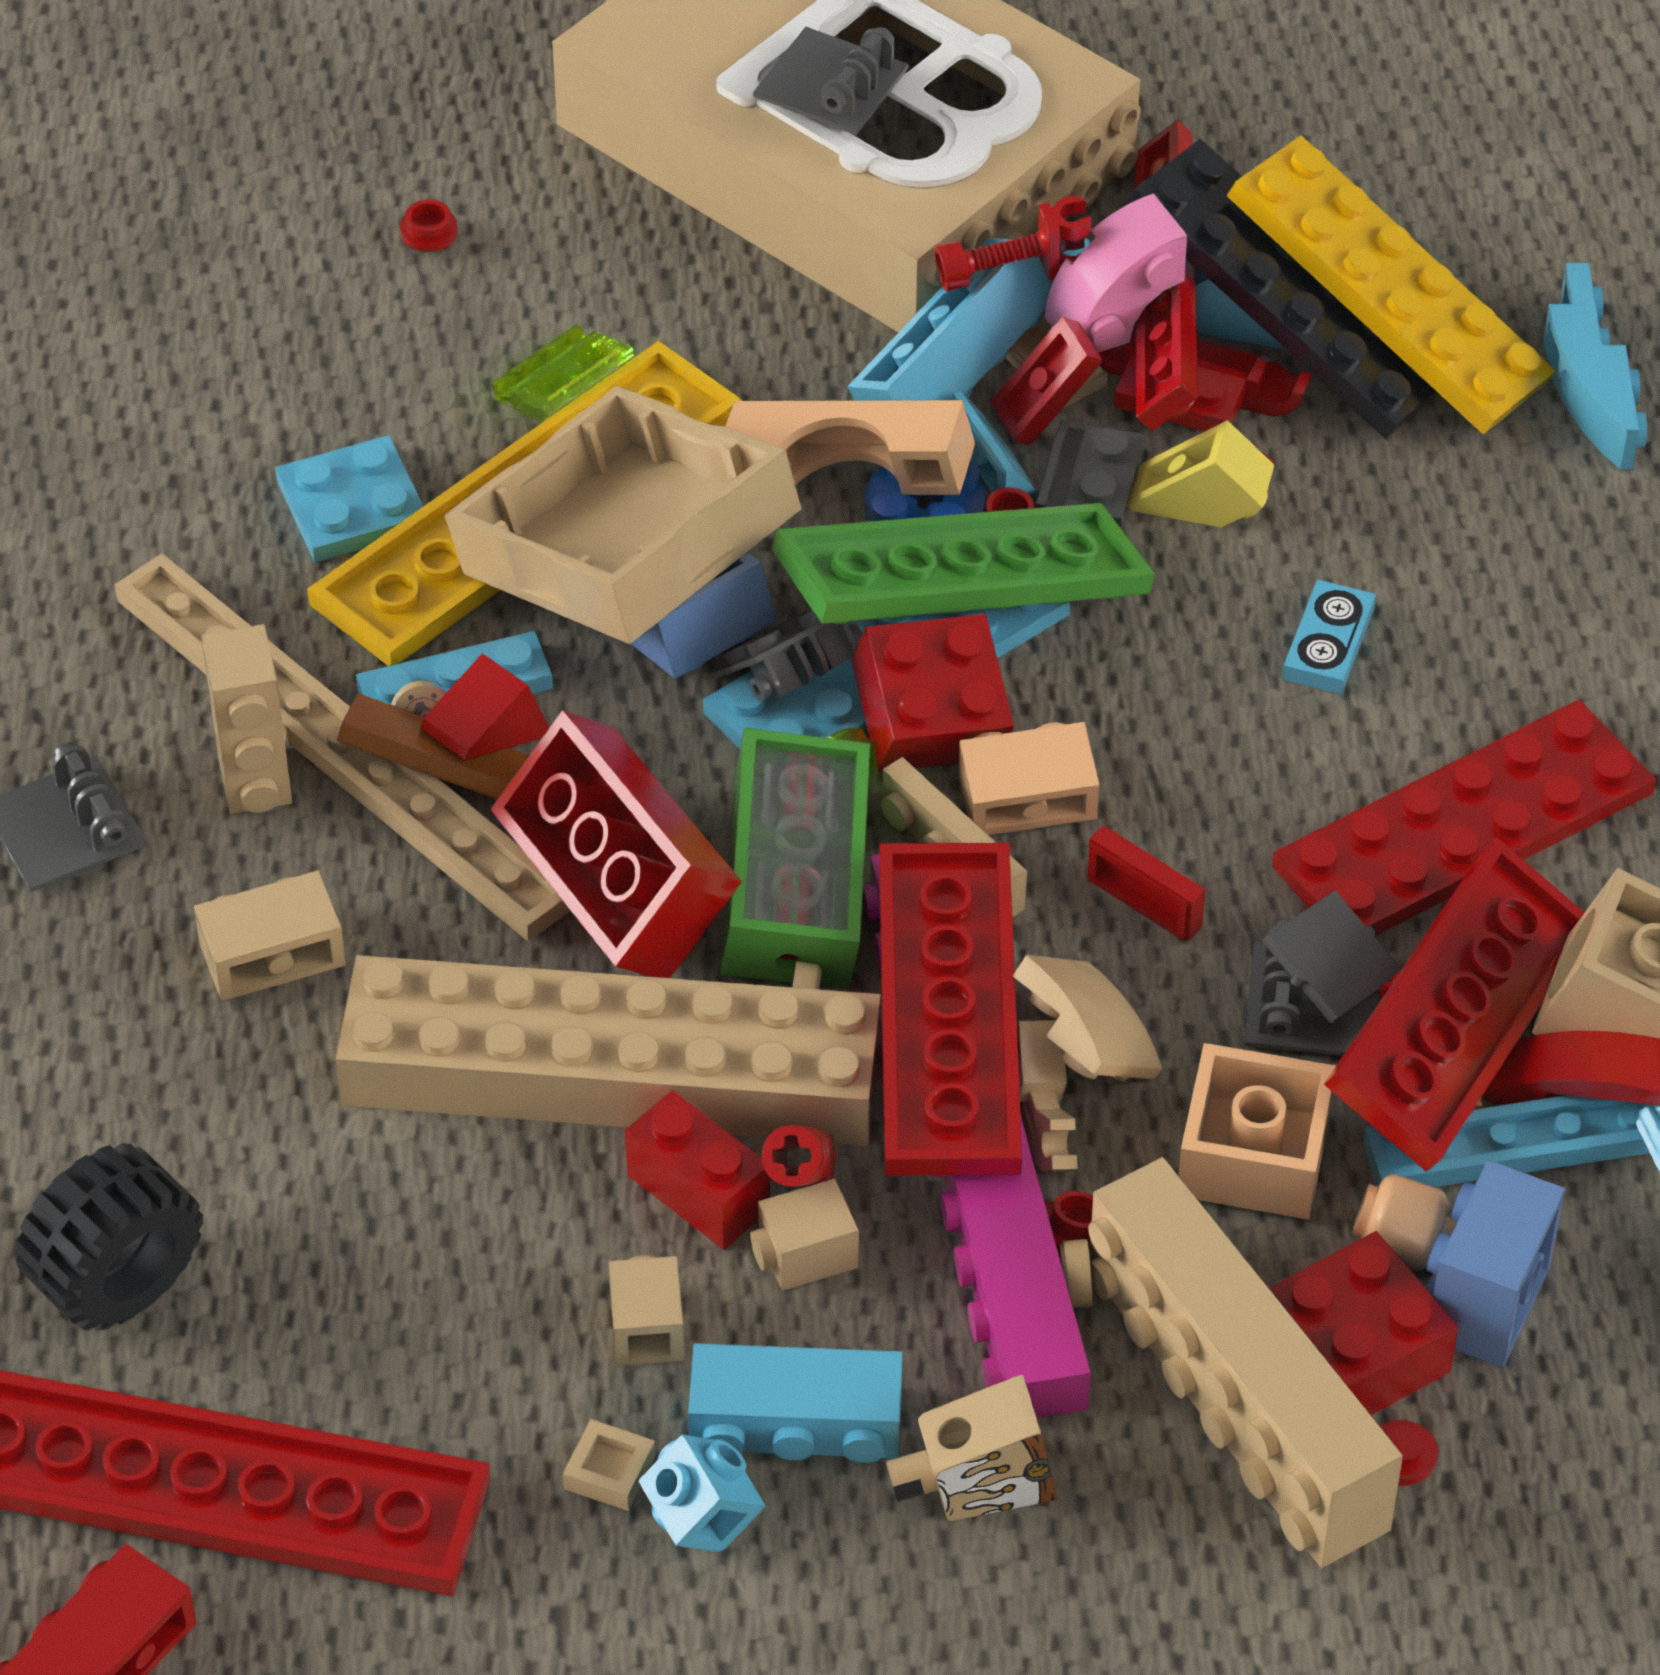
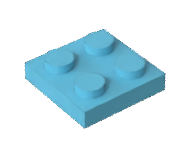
M389 435L275 467L278 485L314 563L364 549L423 507Z

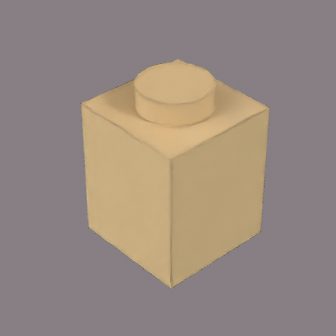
M835 1178L758 1201L759 1229L750 1233L752 1249L762 1271L772 1268L782 1291L858 1268L859 1230Z
M639 1255L628 1260L608 1261L616 1366L685 1361L677 1256L654 1257Z

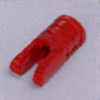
M786 1125L774 1130L765 1140L761 1155L762 1164L768 1176L776 1183L789 1187L804 1188L834 1179L833 1170L836 1164V1151L833 1145V1134L828 1130ZM799 1147L810 1149V1162L801 1163L800 1166L788 1164V1151H795Z

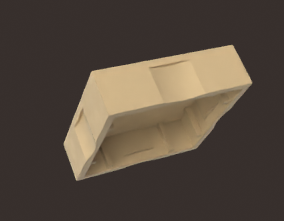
M615 386L559 428L538 450L520 462L506 468L446 513L445 518L463 574L615 639L631 644L799 512L801 505L785 449L725 426H717L694 420L678 411L675 407Z

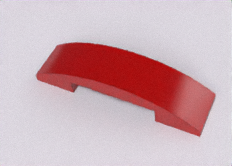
M1563 1031L1518 1039L1486 1089L1485 1099L1496 1104L1507 1105L1552 1098L1556 1094L1660 1106V1038L1609 1031Z

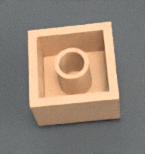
M1204 1043L1181 1146L1178 1175L1196 1199L1310 1220L1333 1099V1092L1324 1083L1336 1066Z

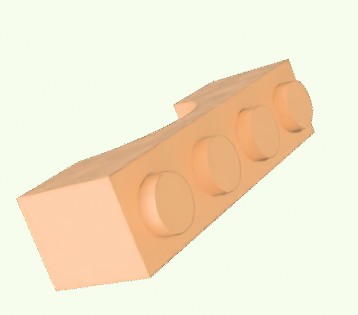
M963 400L734 401L726 427L785 449L795 486L806 476L825 466L845 461H866L888 469L896 477L902 495H960L975 447Z

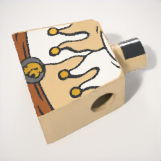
M1023 1375L1010 1378L924 1412L918 1418L926 1450L886 1461L897 1502L939 1491L948 1521L1058 1500L1042 1435Z

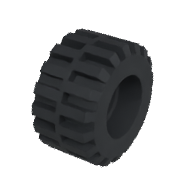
M121 1143L115 1148L108 1145L99 1148L91 1156L86 1154L75 1161L65 1172L62 1171L55 1177L44 1192L40 1193L32 1204L34 1207L31 1212L25 1216L21 1224L20 1230L22 1233L17 1238L15 1252L18 1254L16 1263L24 1275L80 1329L88 1331L94 1327L98 1331L109 1329L115 1323L122 1324L133 1318L140 1311L147 1309L176 1282L177 1277L186 1269L192 1259V1252L199 1244L202 1235L199 1230L203 1225V1214L199 1211L200 1205L197 1200L141 1147L135 1148L132 1144Z

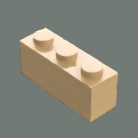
M265 624L202 634L201 639L218 759L230 814L246 811L261 813L271 810L275 806L292 804L278 684Z

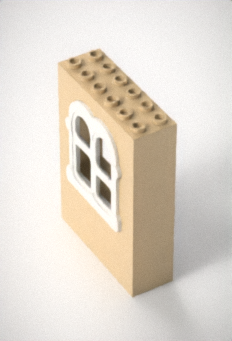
M607 0L552 41L557 125L897 332H900L942 287L935 263L934 246L959 241L962 248L972 252V249H978L988 238L1017 239L1018 237L1023 238L1026 235L1029 237L1030 234L1034 235L1038 232L1039 204L1049 202L1050 206L1054 207L1056 202L1064 197L1078 196L1086 200V207H1088L1096 200L1100 191L1116 177H1125L1134 167L1138 157L1136 139L1137 123L1141 113L1139 106L1140 78L1002 0ZM805 26L860 46L861 38L867 30L883 27L930 53L928 57L914 68L903 74L887 96L938 125L945 136L944 144L936 153L927 158L917 160L896 159L884 154L847 131L753 97V92ZM952 66L1004 97L999 103L988 109L967 111L959 110L943 103L926 93L924 87Z

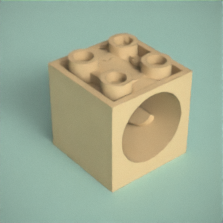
M1620 868L1615 870L1569 933L1531 1033L1539 1035L1563 1031H1609L1660 1038V888Z

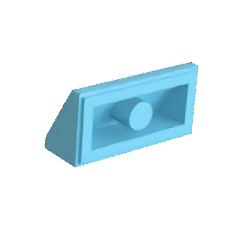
M961 390L952 393L951 400H963L975 441L970 461L978 466L980 481L988 493L991 494L998 489L1011 487L1023 490L1033 501L1037 500L1039 491L990 420Z

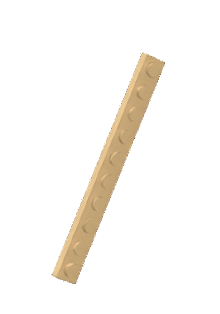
M163 553L114 584L117 601L205 674L206 667L201 635L251 626ZM269 641L278 684L285 741L528 942L571 911L522 848L438 778L337 741L341 724L350 706Z

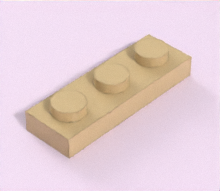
M903 757L883 769L881 808L888 822L896 830L904 831L906 829L920 843H996ZM1010 856L1012 917L1025 910L1027 870Z

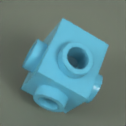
M682 1434L678 1439L670 1442L661 1450L658 1460L639 1480L640 1485L652 1504L654 1519L661 1528L669 1533L676 1546L720 1552L726 1549L766 1507L745 1472L746 1462L743 1456L735 1447L721 1439L713 1440Z

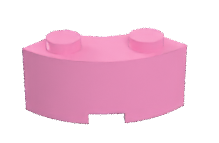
M1154 194L1140 198L1122 207L1095 226L1091 231L1096 238L1082 251L1074 262L1066 258L1051 286L1045 308V319L1052 328L1062 316L1079 322L1098 353L1129 343L1134 324L1145 307L1163 291L1184 281L1187 234Z

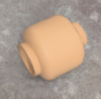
M1390 1174L1380 1182L1379 1186L1370 1183L1367 1185L1355 1219L1352 1235L1363 1238L1377 1230L1411 1272L1418 1273L1427 1267L1432 1248L1440 1232L1451 1235L1457 1221L1446 1216L1448 1201L1444 1191L1397 1174Z

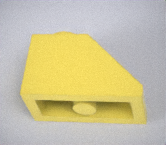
M1227 420L1139 464L1127 507L1134 512L1223 527L1240 518H1250L1263 508L1268 498L1267 490L1274 464Z

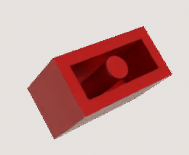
M670 1091L625 1129L627 1175L721 1249L725 1250L758 1221V1201L770 1198V1177L763 1167L762 1158L676 1092Z

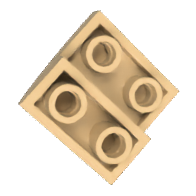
M1035 955L1025 956L1013 977L1032 991L1028 999L1035 1007L1047 1015L1057 1018L1047 1037L1065 1051L1062 1060L1071 1069L1090 1079H1096L1098 1075L1111 1076L1123 1082H1126L1128 1078L1154 1079L1160 1074L1162 1066L1156 1049L1136 1012L1121 992L1090 962Z

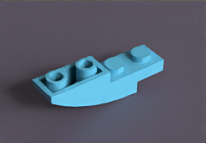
M1566 263L1560 304L1548 305L1543 338L1546 361L1556 370L1552 376L1555 388L1567 411L1581 431L1619 469L1630 470L1633 469L1636 447H1645L1647 441L1646 413L1644 411L1636 412L1635 406L1638 405L1640 399L1639 370L1629 368L1626 345H1610L1609 329L1599 328V322L1602 321L1603 290L1601 286H1593L1589 263Z

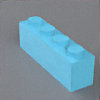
M988 238L980 247L983 248L986 245L989 247L990 244L995 245L998 242L1000 244L1002 241L1006 243V240L1012 241V239ZM1033 256L1030 259L1027 257L1026 260L1021 259L1018 262L1016 260V262H1010V264L1004 263L1002 266H993L991 269L987 267V270L981 269L979 272L976 270L970 277V286L949 292H945L943 287H941L847 386L855 401L951 400L952 393L960 390L969 398L973 392V387L992 367L1001 363L1006 358L1008 349L1026 330L1034 327L1042 318L1053 283L1048 280L1039 257Z

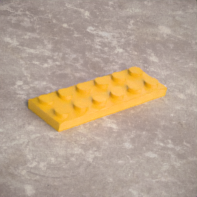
M1302 135L1239 178L1227 194V197L1483 435L1540 390L1556 372L1539 356L1533 347L1526 344L1496 316L1491 308L1473 295L1445 266L1433 258L1403 227L1393 221L1361 188L1353 184L1326 159L1320 150L1313 147Z

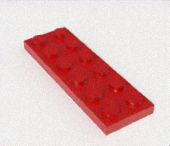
M1578 699L1274 851L1272 867L1308 908L1336 890L1363 924L1371 926L1375 930L1376 936L1449 899L1481 852L1496 837L1525 860L1654 794L1656 779L1584 703Z
M1496 837L1474 862L1324 1085L1427 1172L1442 1159L1542 1004L1566 939L1585 912Z
M1010 842L879 843L885 1176L1021 1175L1022 1143L1015 978L1013 977L1015 967Z

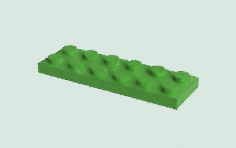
M1102 503L776 529L772 545V551L822 624H844L849 621L879 618L899 619L905 616L934 613L954 614L960 611L989 608L1009 609L1014 606L1044 603L1063 604L1068 601L1099 598L1117 599L1121 596L1149 594L1155 577V573Z

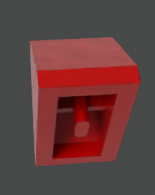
M483 653L427 713L420 727L421 730L464 760L541 739L549 728L528 685Z

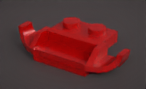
M1134 325L1129 343L1099 352L1103 360L1099 366L1107 373L1121 376L1115 389L1114 407L1136 413V325ZM1197 339L1198 398L1184 415L1177 419L1170 418L1167 421L1207 431L1227 420L1233 425L1240 408L1272 417L1288 414L1299 406L1312 374L1301 371L1299 376H1294L1282 365L1264 354L1259 356Z

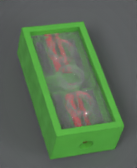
M744 728L734 777L728 858L729 867L742 883L725 904L720 974L792 983L796 961L819 964V968H822L819 987L849 988L860 944L870 743Z

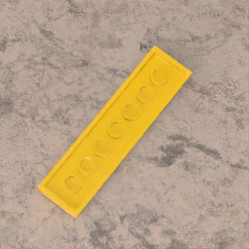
M657 341L307 588L309 605L387 666L399 664L500 591L498 588L463 574L446 522V513L506 468L520 462L538 450L559 428L615 386L675 407L678 411L694 420L725 427L734 401H742V399L666 345Z

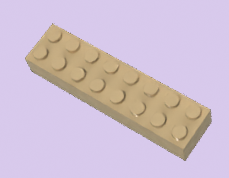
M356 955L336 1054L341 1106L629 1127L673 1090L734 1136L767 1138L779 1127L798 1125L828 1130L833 1134V1143L868 1146L880 1046L881 994Z

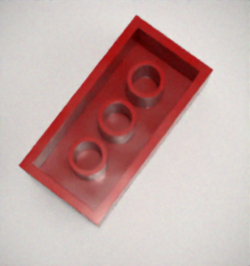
M564 710L558 715L491 808V811L615 967L649 977L671 978L742 883L615 728Z

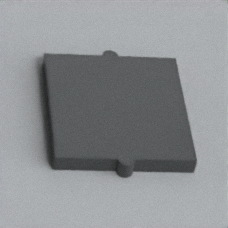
M1336 890L1269 933L1262 940L1265 946L1291 975V984L1296 988H1301L1331 1024L1378 993L1384 983L1390 982L1392 977L1402 970L1374 937L1375 930L1371 926L1363 924Z

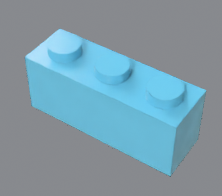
M694 1343L688 1410L689 1435L713 1440H724L735 1447L740 1453H774L786 1460H803L811 1455L845 1456L847 1459L857 1463H872L881 1458H899L903 1351Z

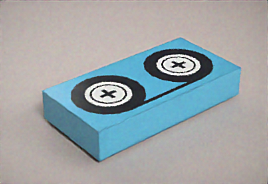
M1317 579L1285 660L1282 680L1342 695L1373 614L1376 594Z

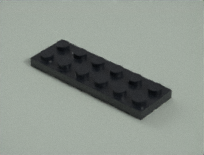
M1199 139L1133 190L1125 203L1126 205L1154 194L1187 234L1186 259L1383 438L1387 439L1439 394L1227 197L1235 182L1242 176L1203 140Z

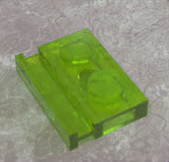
M575 324L494 380L491 385L496 401L501 404L509 401L512 403L513 410L544 422L635 358L631 346L595 331L588 335L584 334L582 326Z

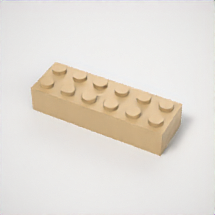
M1161 1157L1094 1191L1092 1223L1088 1226L1093 1290L1101 1299L1107 1300L1111 1298L1123 1313L1125 1327L1134 1343L1142 1349L1149 1346L1162 1363L1163 1376L1172 1392L1179 1398L1187 1396L1198 1409L1203 1429L1210 1441L1218 1448L1226 1446L1240 1463L1241 1476L1253 1496L1257 1499L1266 1497L1280 1515L1281 1528L1290 1544L1298 1551L1306 1549L1320 1568H1323L1391 1531L1403 1455L1167 1161Z

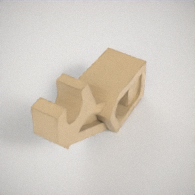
M1056 1020L1017 1021L1020 1112L1032 1149L1033 1161L1040 1172H1067L1078 1169L1077 1155H1069L1067 1150L1069 1131L1076 1130L1075 1118L1062 1110L1058 1102L1061 1101L1067 1084L1066 1064L1062 1060L1065 1051L1047 1037Z

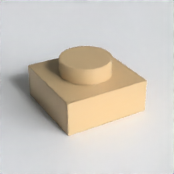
M590 1419L563 1472L564 1490L629 1511L641 1487L639 1480L650 1469L656 1456L655 1440Z

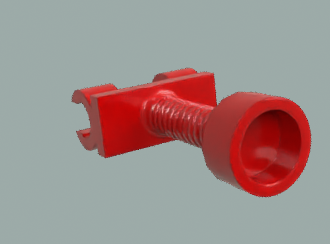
M1067 196L1057 201L1054 207H1051L1049 202L1039 204L1038 232L1034 235L1030 234L1029 237L1026 235L1023 238H1014L1012 241L1006 240V243L1002 241L1000 244L999 242L995 243V245L990 244L989 247L986 245L983 248H974L972 252L962 248L959 241L934 246L935 263L944 291L949 292L970 286V277L976 270L979 272L981 269L987 270V267L991 269L993 266L998 267L999 265H1004V263L1010 264V262L1014 263L1016 260L1018 262L1021 259L1026 260L1027 257L1029 259L1033 258V256L1038 257V255H1040L1048 280H1054L1066 258L1074 262L1079 256H1067L1064 252L1085 248V237L1091 231L1092 216L1081 218L1075 222L1066 221L1063 218L1070 215L1084 214L1086 200L1078 196Z

